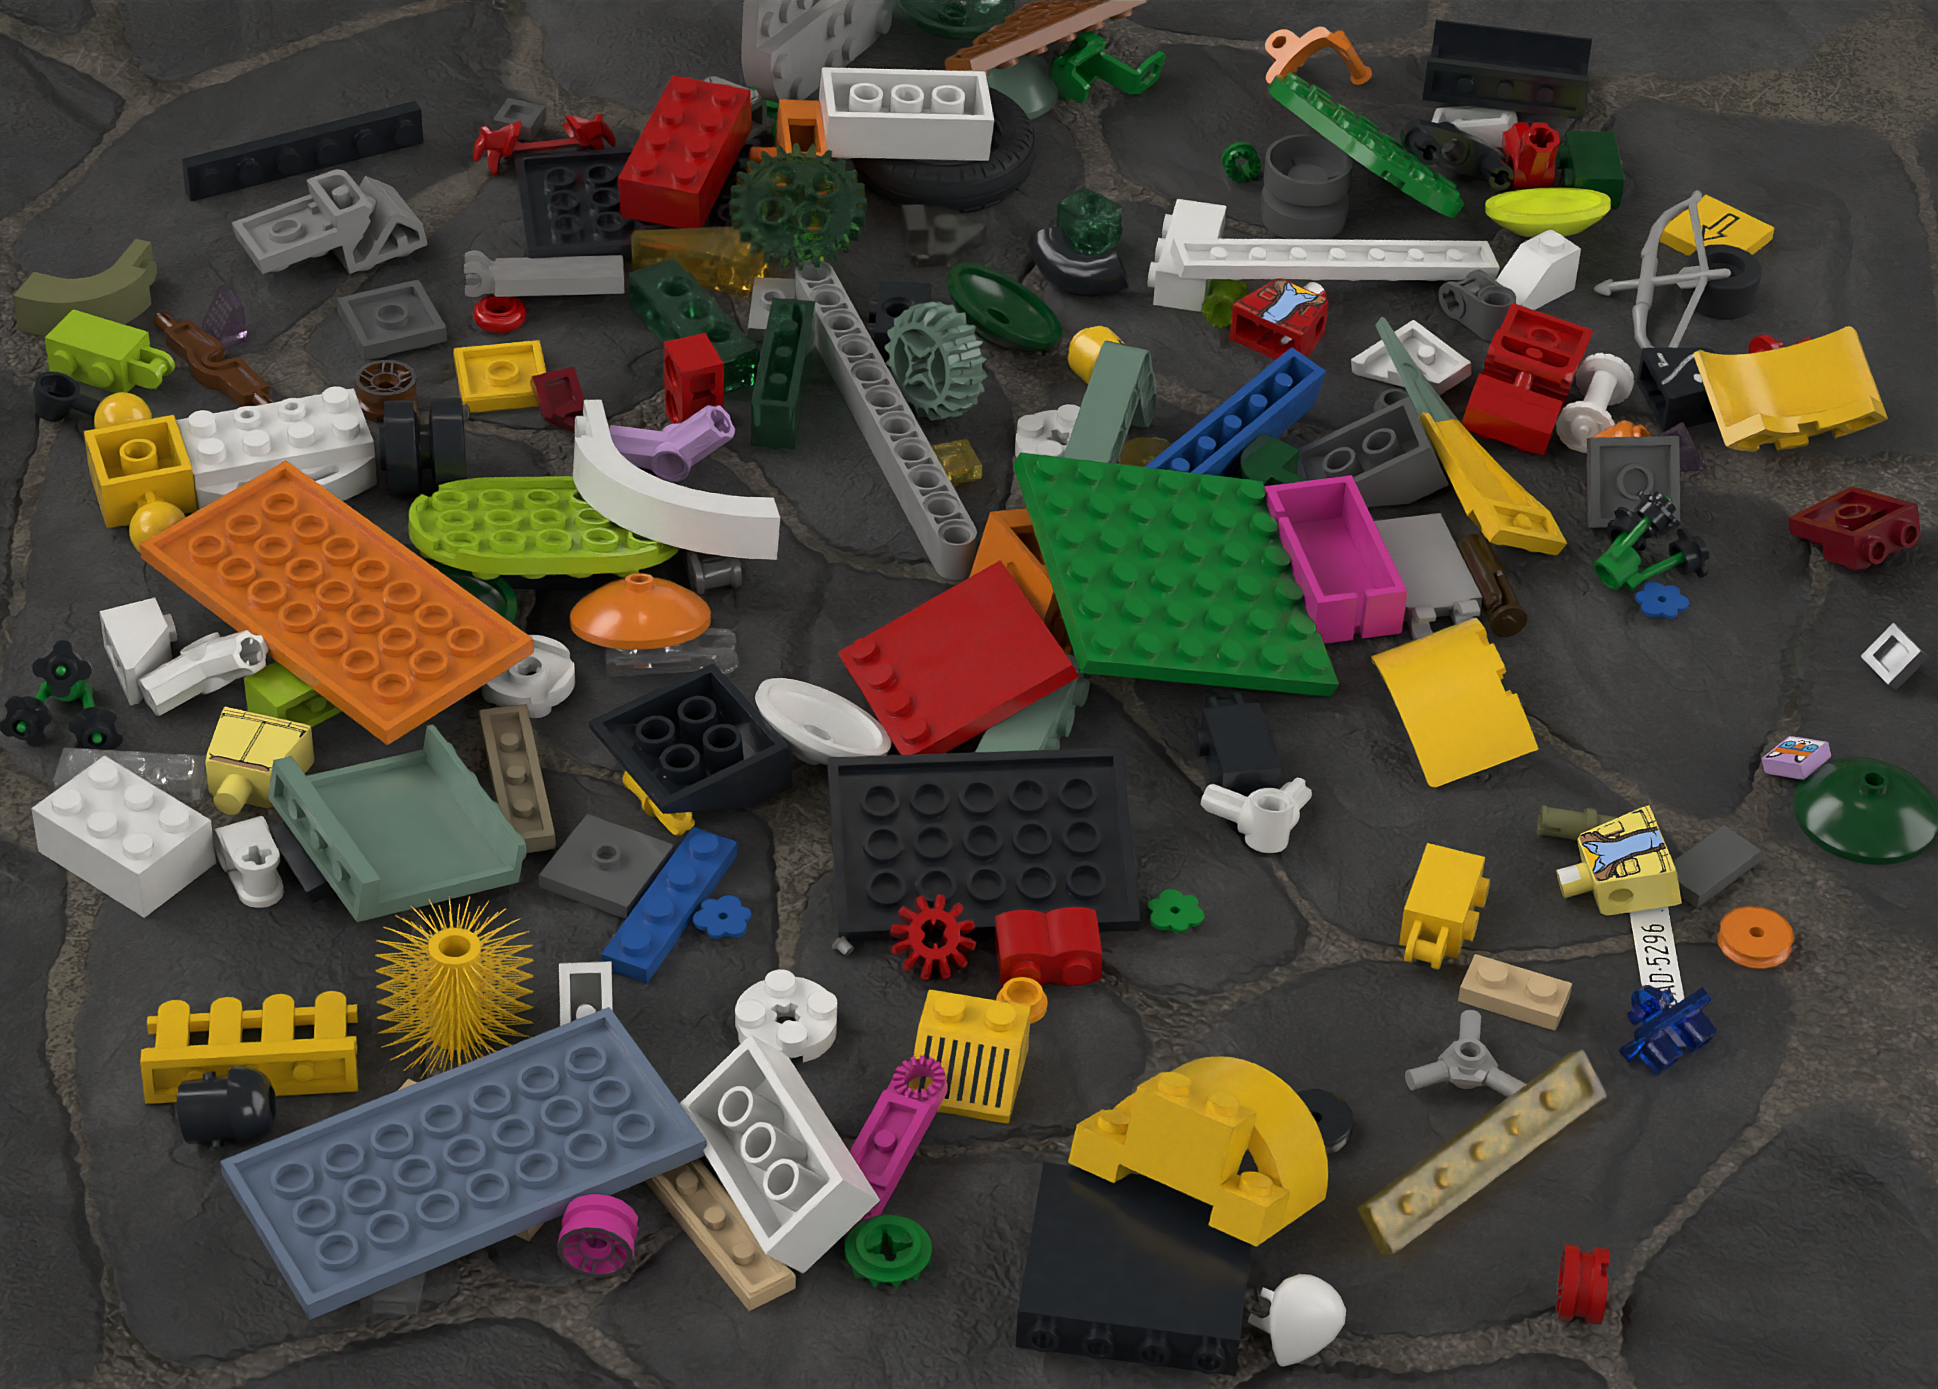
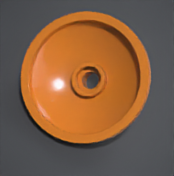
M643 573L631 574L624 579L605 584L584 596L570 612V627L579 638L603 647L628 650L656 649L678 645L700 636L709 628L711 623L710 607L699 595L674 582L654 578L649 574Z

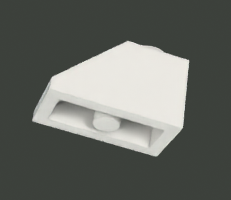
M1549 229L1522 243L1495 281L1511 289L1516 294V304L1535 310L1575 289L1581 248L1564 238L1561 234Z
M155 598L100 611L104 647L130 705L138 704L143 699L137 679L155 670L160 665L170 662L172 660L170 643L177 641V633L172 616L170 614H162Z
M612 961L559 963L560 1026L608 1007L613 1011Z

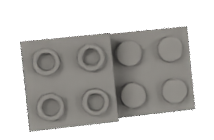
M339 169L307 179L309 195L232 222L235 237L262 274L282 271L290 264L309 257L323 256L329 250L333 251L350 274L356 271L369 270L376 264L394 257L407 256L413 253L414 250L428 245L423 224L394 187L367 176L364 177L358 186L348 172Z

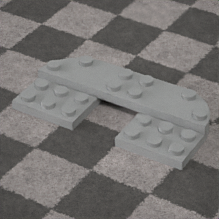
M744 0L741 58L746 85L756 88L754 96L777 103H779V99L804 100L820 87L822 67L844 68L870 47L881 33L886 34L889 31L892 22V12L897 0H820L814 6H812L814 0Z

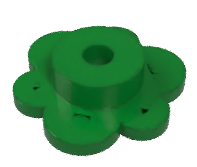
M1167 889L1160 893L1159 899H1152L1148 902L1147 909L1151 913L1150 924L1155 929L1170 930L1183 934L1188 931L1189 927L1199 926L1204 921V912L1198 907V899L1195 896H1183L1177 890Z

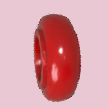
M491 294L480 299L475 304L473 318L476 325L483 331L492 334L511 333L520 328L525 322L526 308L523 302L515 296L495 297V294Z

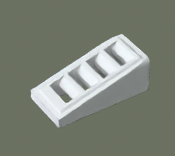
M1475 106L1437 108L1432 122L1435 123L1451 122L1461 131L1503 148L1501 144L1503 132L1509 130L1514 123H1518L1516 111Z

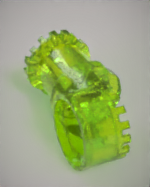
M1212 279L1210 283L1212 294L1204 299L1201 305V312H1203L1202 315L1204 317H1207L1206 321L1208 323L1211 321V325L1215 326L1218 324V327L1222 328L1223 325L1225 327L1228 324L1231 325L1232 306L1235 302L1249 294V288L1243 279Z

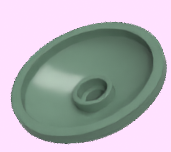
M1021 55L1018 57L1019 63L1002 69H996L995 67L989 69L990 75L986 77L988 87L996 89L1014 100L1024 110L1030 120L1051 110L1059 99L1058 89L1048 76L1050 65L1036 55Z

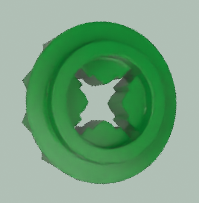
M897 1215L874 1216L857 1224L847 1236L845 1242V1263L851 1265L855 1279L866 1277L870 1280L873 1288L881 1282L891 1283L897 1290L904 1280L917 1282L921 1271L930 1267L932 1254L931 1240L927 1232L919 1224L908 1218ZM883 1242H886L887 1247L891 1248V1252L896 1255L894 1261L889 1262L881 1254Z

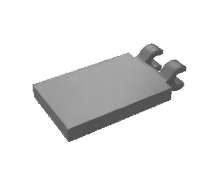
M472 250L465 253L464 273L466 274L467 284L465 286V295L469 297H479L483 294L495 293V297L624 294L623 255L496 258L495 261H491L480 251Z
M1441 513L1374 521L1407 589L1403 621L1407 622L1413 640L1432 634L1429 622L1436 621V617L1450 615L1454 625L1472 619L1473 616H1480L1482 595Z

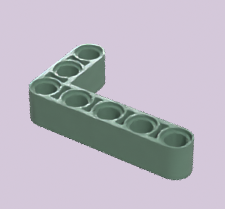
M1111 341L1103 343L1068 441L1064 458L1117 464L1130 425L1144 429L1149 428L1157 404V389L1149 350Z

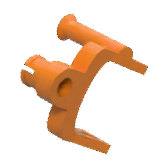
M1317 27L1299 38L1291 31L1281 29L1272 33L1265 42V50L1274 62L1265 77L1269 85L1276 75L1286 77L1289 71L1292 73L1298 71L1297 68L1299 66L1302 67L1307 58L1326 47H1331L1340 55L1351 73L1350 79L1353 84L1361 85L1366 83L1372 76V70L1370 67L1364 66L1342 30L1331 33L1324 27Z

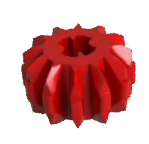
M940 894L936 897L934 909H929L924 896L916 897L915 907L918 915L910 908L902 906L898 915L907 925L893 924L890 928V935L904 939V941L898 942L891 947L892 955L900 956L909 953L910 956L902 965V970L906 973L910 972L916 963L923 965L920 973V980L922 981L929 980L932 967L937 968L942 980L949 979L951 974L948 961L956 968L963 970L968 962L959 951L971 952L974 951L976 946L974 940L961 936L974 929L975 924L973 920L957 923L956 919L961 915L964 907L957 903L949 913L944 911L943 908L946 900L945 896ZM928 928L929 933L932 932L933 928L941 930L943 935L940 942L943 947L937 948L936 943L933 944L932 949L926 947L922 943L925 937L923 929Z

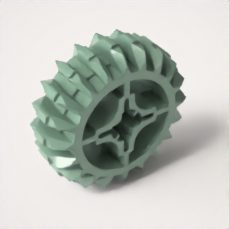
M931 301L909 307L899 317L894 318V327L887 331L891 342L884 346L890 354V359L885 364L891 367L892 377L902 395L906 398L910 409L916 410L918 417H927L931 421H941L961 416L962 413L967 412L972 406L978 404V395L985 392L981 381L988 377L987 373L982 369V363L987 358L981 355L979 348L983 341L976 340L974 336L976 326L967 325L966 314L957 313L953 304L945 305L941 301Z

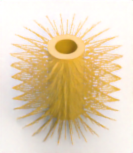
M449 896L450 927L448 929L441 908L440 912L444 926L432 905L440 923L441 931L439 932L431 916L430 919L434 927L423 913L424 918L416 911L434 930L435 935H432L430 930V934H428L422 927L419 929L412 921L409 923L404 918H400L413 926L428 940L386 928L404 936L415 944L377 940L403 951L402 953L375 954L377 957L396 963L376 970L380 974L394 978L376 986V988L394 993V995L384 998L377 1003L396 1009L378 1016L377 1019L401 1022L389 1029L378 1032V1034L410 1032L403 1038L382 1047L423 1038L413 1047L390 1060L398 1058L403 1054L405 1055L418 1047L421 1048L422 1045L433 1041L434 1043L412 1064H416L423 1056L425 1058L434 1047L433 1054L438 1045L441 1048L424 1074L436 1059L432 1067L433 1070L443 1048L444 1053L440 1068L445 1051L448 1049L444 1072L449 1054L452 1069L454 1050H457L459 1066H461V1049L464 1051L467 1063L466 1052L470 1060L473 1061L469 1046L472 1047L477 1059L479 1058L475 1050L481 1057H484L475 1047V1042L478 1045L480 1043L486 1049H490L493 1053L497 1052L482 1038L512 1046L495 1034L530 1037L506 1027V1025L533 1024L532 1021L513 1014L533 1008V1006L521 1003L515 999L534 992L516 985V983L532 978L534 975L515 968L534 960L510 955L534 945L501 946L507 941L529 931L489 940L498 931L520 920V918L481 937H477L485 926L498 916L497 913L477 930L479 922L474 933H472L470 929L484 910L483 908L474 920L480 908L479 906L468 929L466 930L469 915L465 928L462 929L469 903L468 899L461 926L459 904L457 928H453ZM413 938L428 942V945L422 943L421 941H417ZM504 939V940H501V941H498V942H495V943H492V944H490V945H487V946L482 947L483 944H485V943H489V942H492V941ZM396 944L409 945V946H417V947H420L422 950H420V949H415V948H410V947H406V946H401V945H396ZM518 947V948H511V949H504V950L494 951V950L497 949V948ZM513 950V951L504 952V953H500V954H491V953H496V952H502V951ZM394 954H408L409 956H392V955H394ZM391 957H408V958H414V959H413V960H409V959H400V958H391ZM510 957V958H519V959H505V958ZM502 960H521L513 962H501ZM505 963H516V964L502 965V964H505ZM391 970H409V971H408V972H405V971H391ZM506 973L521 974V975H510V974H506ZM501 976H525V977H506V978H503V977H501ZM405 985H408V987H387V986H405ZM398 1001H409L408 1003H394ZM505 1004L519 1005V1006H506ZM500 1007H525V1008H507V1009H502V1008H500ZM408 1016H411V1017H409V1018H390V1017H408ZM497 1018L515 1021H496L495 1019ZM499 1022H507V1023H514V1024H501V1023H499ZM412 1024H419V1025H417V1026H411V1027L400 1028V1027H404V1026H408V1025H412ZM416 1028L414 1030L396 1031L402 1029ZM488 1029H493V1030H498V1031H503V1032H508V1033L492 1032V1031H490V1030H488ZM428 1032L426 1035L419 1036V1037H415V1038H412V1039H408V1038L414 1037V1036H416V1035H419V1034Z

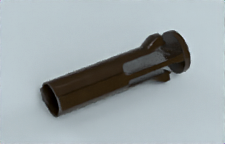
M1482 532L1463 537L1458 542L1457 547L1482 595L1481 607L1490 623L1491 630L1499 637H1510L1519 633L1527 623V614L1520 605L1491 543Z

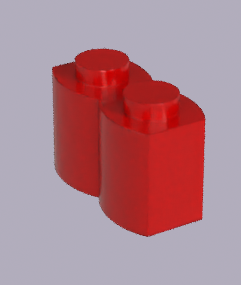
M1066 907L1050 911L1046 914L1035 910H1014L995 916V945L1000 985L1004 986L1007 981L1017 977L1033 979L1041 986L1050 982L1067 986H1081L1102 979V948L1095 910L1084 907Z

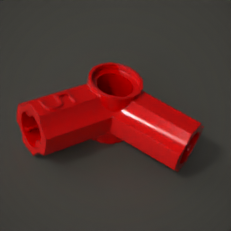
M1514 123L1509 130L1503 132L1501 143L1507 159V165L1514 172L1513 180L1507 178L1511 183L1508 188L1510 190L1552 188L1555 176L1554 159L1560 145L1558 131L1550 128L1547 123H1532L1531 128L1528 123Z

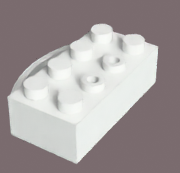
M330 387L319 395L288 398L280 402L257 406H243L235 410L218 413L201 410L192 413L189 418L176 420L193 469L197 511L285 460L342 501L358 495L377 484L374 441L354 388Z

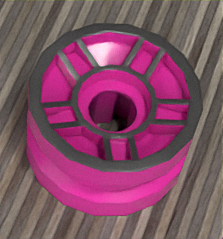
M590 1194L579 1196L569 1202L564 1210L562 1231L559 1234L557 1243L558 1256L574 1272L589 1277L605 1278L622 1273L628 1269L633 1261L634 1241L637 1238L639 1228L637 1227V1214L624 1201L609 1195Z

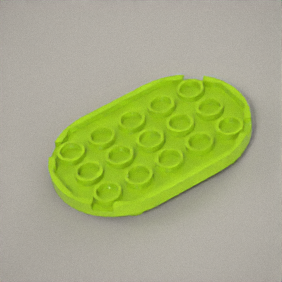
M573 476L484 477L457 480L439 485V491L435 492L430 498L421 494L415 499L409 510V537L423 557L454 568L471 571L473 576L484 580L495 579L500 575H521L529 579H538L549 574H567L575 578H586L592 574L613 573L620 577H627L631 574H638L641 569L649 568L668 560L680 550L678 547L638 535L605 518L583 499L576 488Z

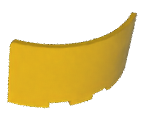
M1850 326L1803 343L1765 352L1739 355L1713 354L1702 350L1694 352V358L1724 444L1728 448L1756 452L1760 449V445L1766 443H1774L1777 451L1807 446L1809 443L1808 437L1832 431L1835 439L1888 420L1858 334Z
M1472 618L1371 656L1373 664L1379 670L1394 700L1427 784L1430 787L1447 784L1539 750L1517 693L1512 694L1511 690H1504L1501 679H1503L1502 674L1506 673L1505 666L1494 643L1489 644L1486 630L1477 618Z

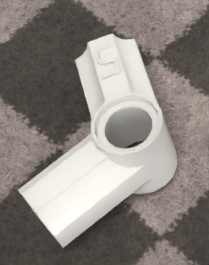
M248 630L225 637H220L219 633L215 632L189 644L180 651L181 655L160 665L155 670L137 679L139 690L154 714L161 716L200 693H211L237 678L250 676L266 666L265 658L269 649L261 635H253Z

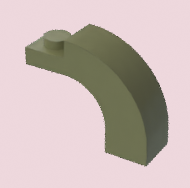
M135 239L112 267L91 277L66 279L33 272L13 295L18 331L47 336L73 309L121 324H126L138 317L151 305L149 286L154 282L157 274V264L153 261L151 242Z

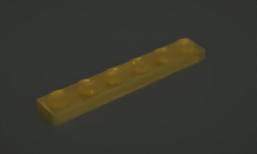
M1584 1050L1570 1052L1357 1208L1381 1255L1396 1253L1607 1096Z

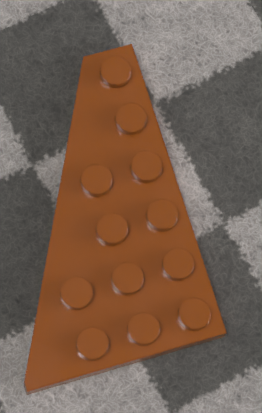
M1037 0L1025 3L1020 9L1005 17V23L994 25L989 31L972 41L973 46L962 48L957 54L944 61L946 71H985L986 77L990 75L988 70L993 67L1002 69L1019 63L1018 57L1021 55L1034 56L1044 53L1048 50L1047 44L1052 42L1053 44H1061L1077 38L1075 32L1080 30L1088 32L1100 29L1105 26V19L1116 20L1128 17L1133 14L1132 8L1147 1Z

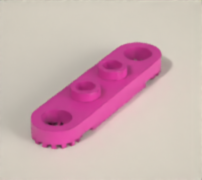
M920 1055V1059L910 1057L911 1061L907 1062L905 1060L901 1062L902 1066H898L895 1069L896 1073L893 1075L887 1090L882 1092L850 1149V1154L880 1201L844 1235H849L850 1231L860 1222L881 1215L944 1100L948 1090L944 1068L941 1067L939 1061L935 1062L934 1058L926 1059L925 1056ZM925 1076L934 1080L931 1083L932 1087H927V1091L921 1089L922 1092L919 1093L917 1089L913 1092L911 1088H907L908 1083L917 1077Z

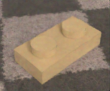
M1475 954L1460 986L1458 1001L1556 1031L1570 998L1572 983Z

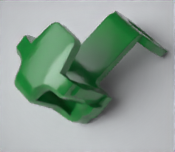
M1088 31L1076 36L1077 38L1074 39L1071 46L1051 62L1048 73L1050 80L1058 89L1059 97L1065 101L1072 99L1078 103L1085 102L1088 98L1090 85L1096 83L1097 77L1125 93L1141 94L1158 81L1166 54L1161 50L1135 70L1104 52L1106 41L1094 32ZM1153 67L1148 77L1145 80L1141 81V79L1145 77L1150 68Z

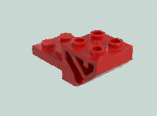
M1512 303L1500 329H1497L1491 341L1485 359L1484 372L1478 375L1462 425L1478 437L1495 439L1513 445L1519 451L1544 456L1556 429V421L1565 406L1571 385L1594 330Z

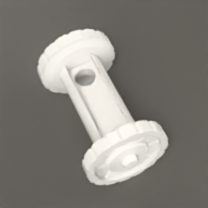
M1607 353L1590 355L1581 362L1576 373V384L1585 397L1583 401L1566 405L1561 410L1556 421V431L1558 436H1560V440L1572 450L1587 453V438H1593L1595 434L1614 425L1611 415L1606 411L1607 406L1623 402L1632 391L1634 375L1629 365L1621 358Z

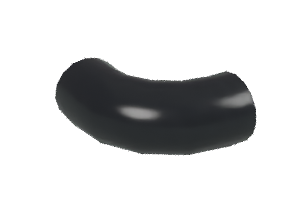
M1060 227L1042 229L1036 232L1028 242L1031 256L1042 276L1066 293L1094 297L1119 292L1130 287L1124 265L1116 248L1094 255L1080 253L1073 247L1068 232Z

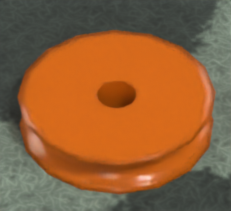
M1759 906L1738 907L1726 913L1720 922V930L1717 934L1718 945L1725 956L1737 964L1754 969H1767L1782 964L1788 959L1792 951L1791 945L1794 942V932L1789 922L1777 912Z

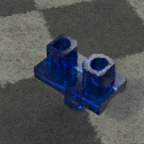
M1644 985L1635 990L1631 996L1633 1009L1628 1012L1627 1016L1632 1024L1637 1025L1642 1022L1643 1025L1635 1030V1039L1620 1048V1054L1628 1063L1640 1056L1657 1075L1663 1073L1684 1055L1670 1037L1671 1035L1676 1033L1691 1053H1694L1707 1045L1718 1033L1709 1017L1703 1011L1712 998L1702 987L1674 1006L1669 1007V1004L1674 1002V996L1668 989L1660 992L1651 985Z

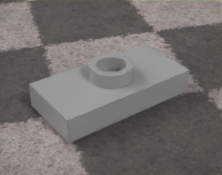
M754 277L748 323V340L791 342L795 309V279Z

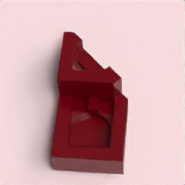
M574 366L532 376L530 385L543 420L575 433V417L583 416L585 399Z

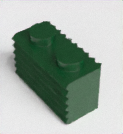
M1566 131L1564 145H1559L1556 153L1557 169H1562L1561 188H1580L1604 193L1610 197L1611 207L1616 210L1621 204L1625 174L1624 169H1622L1615 132Z

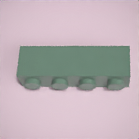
M1066 654L1079 678L987 729L975 752L1059 750L1061 736L1068 737L1071 732L1076 706H1084L1089 692L1090 681L1084 679V673H1080L1075 656Z

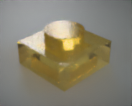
M968 439L931 446L952 485L981 480L982 465Z

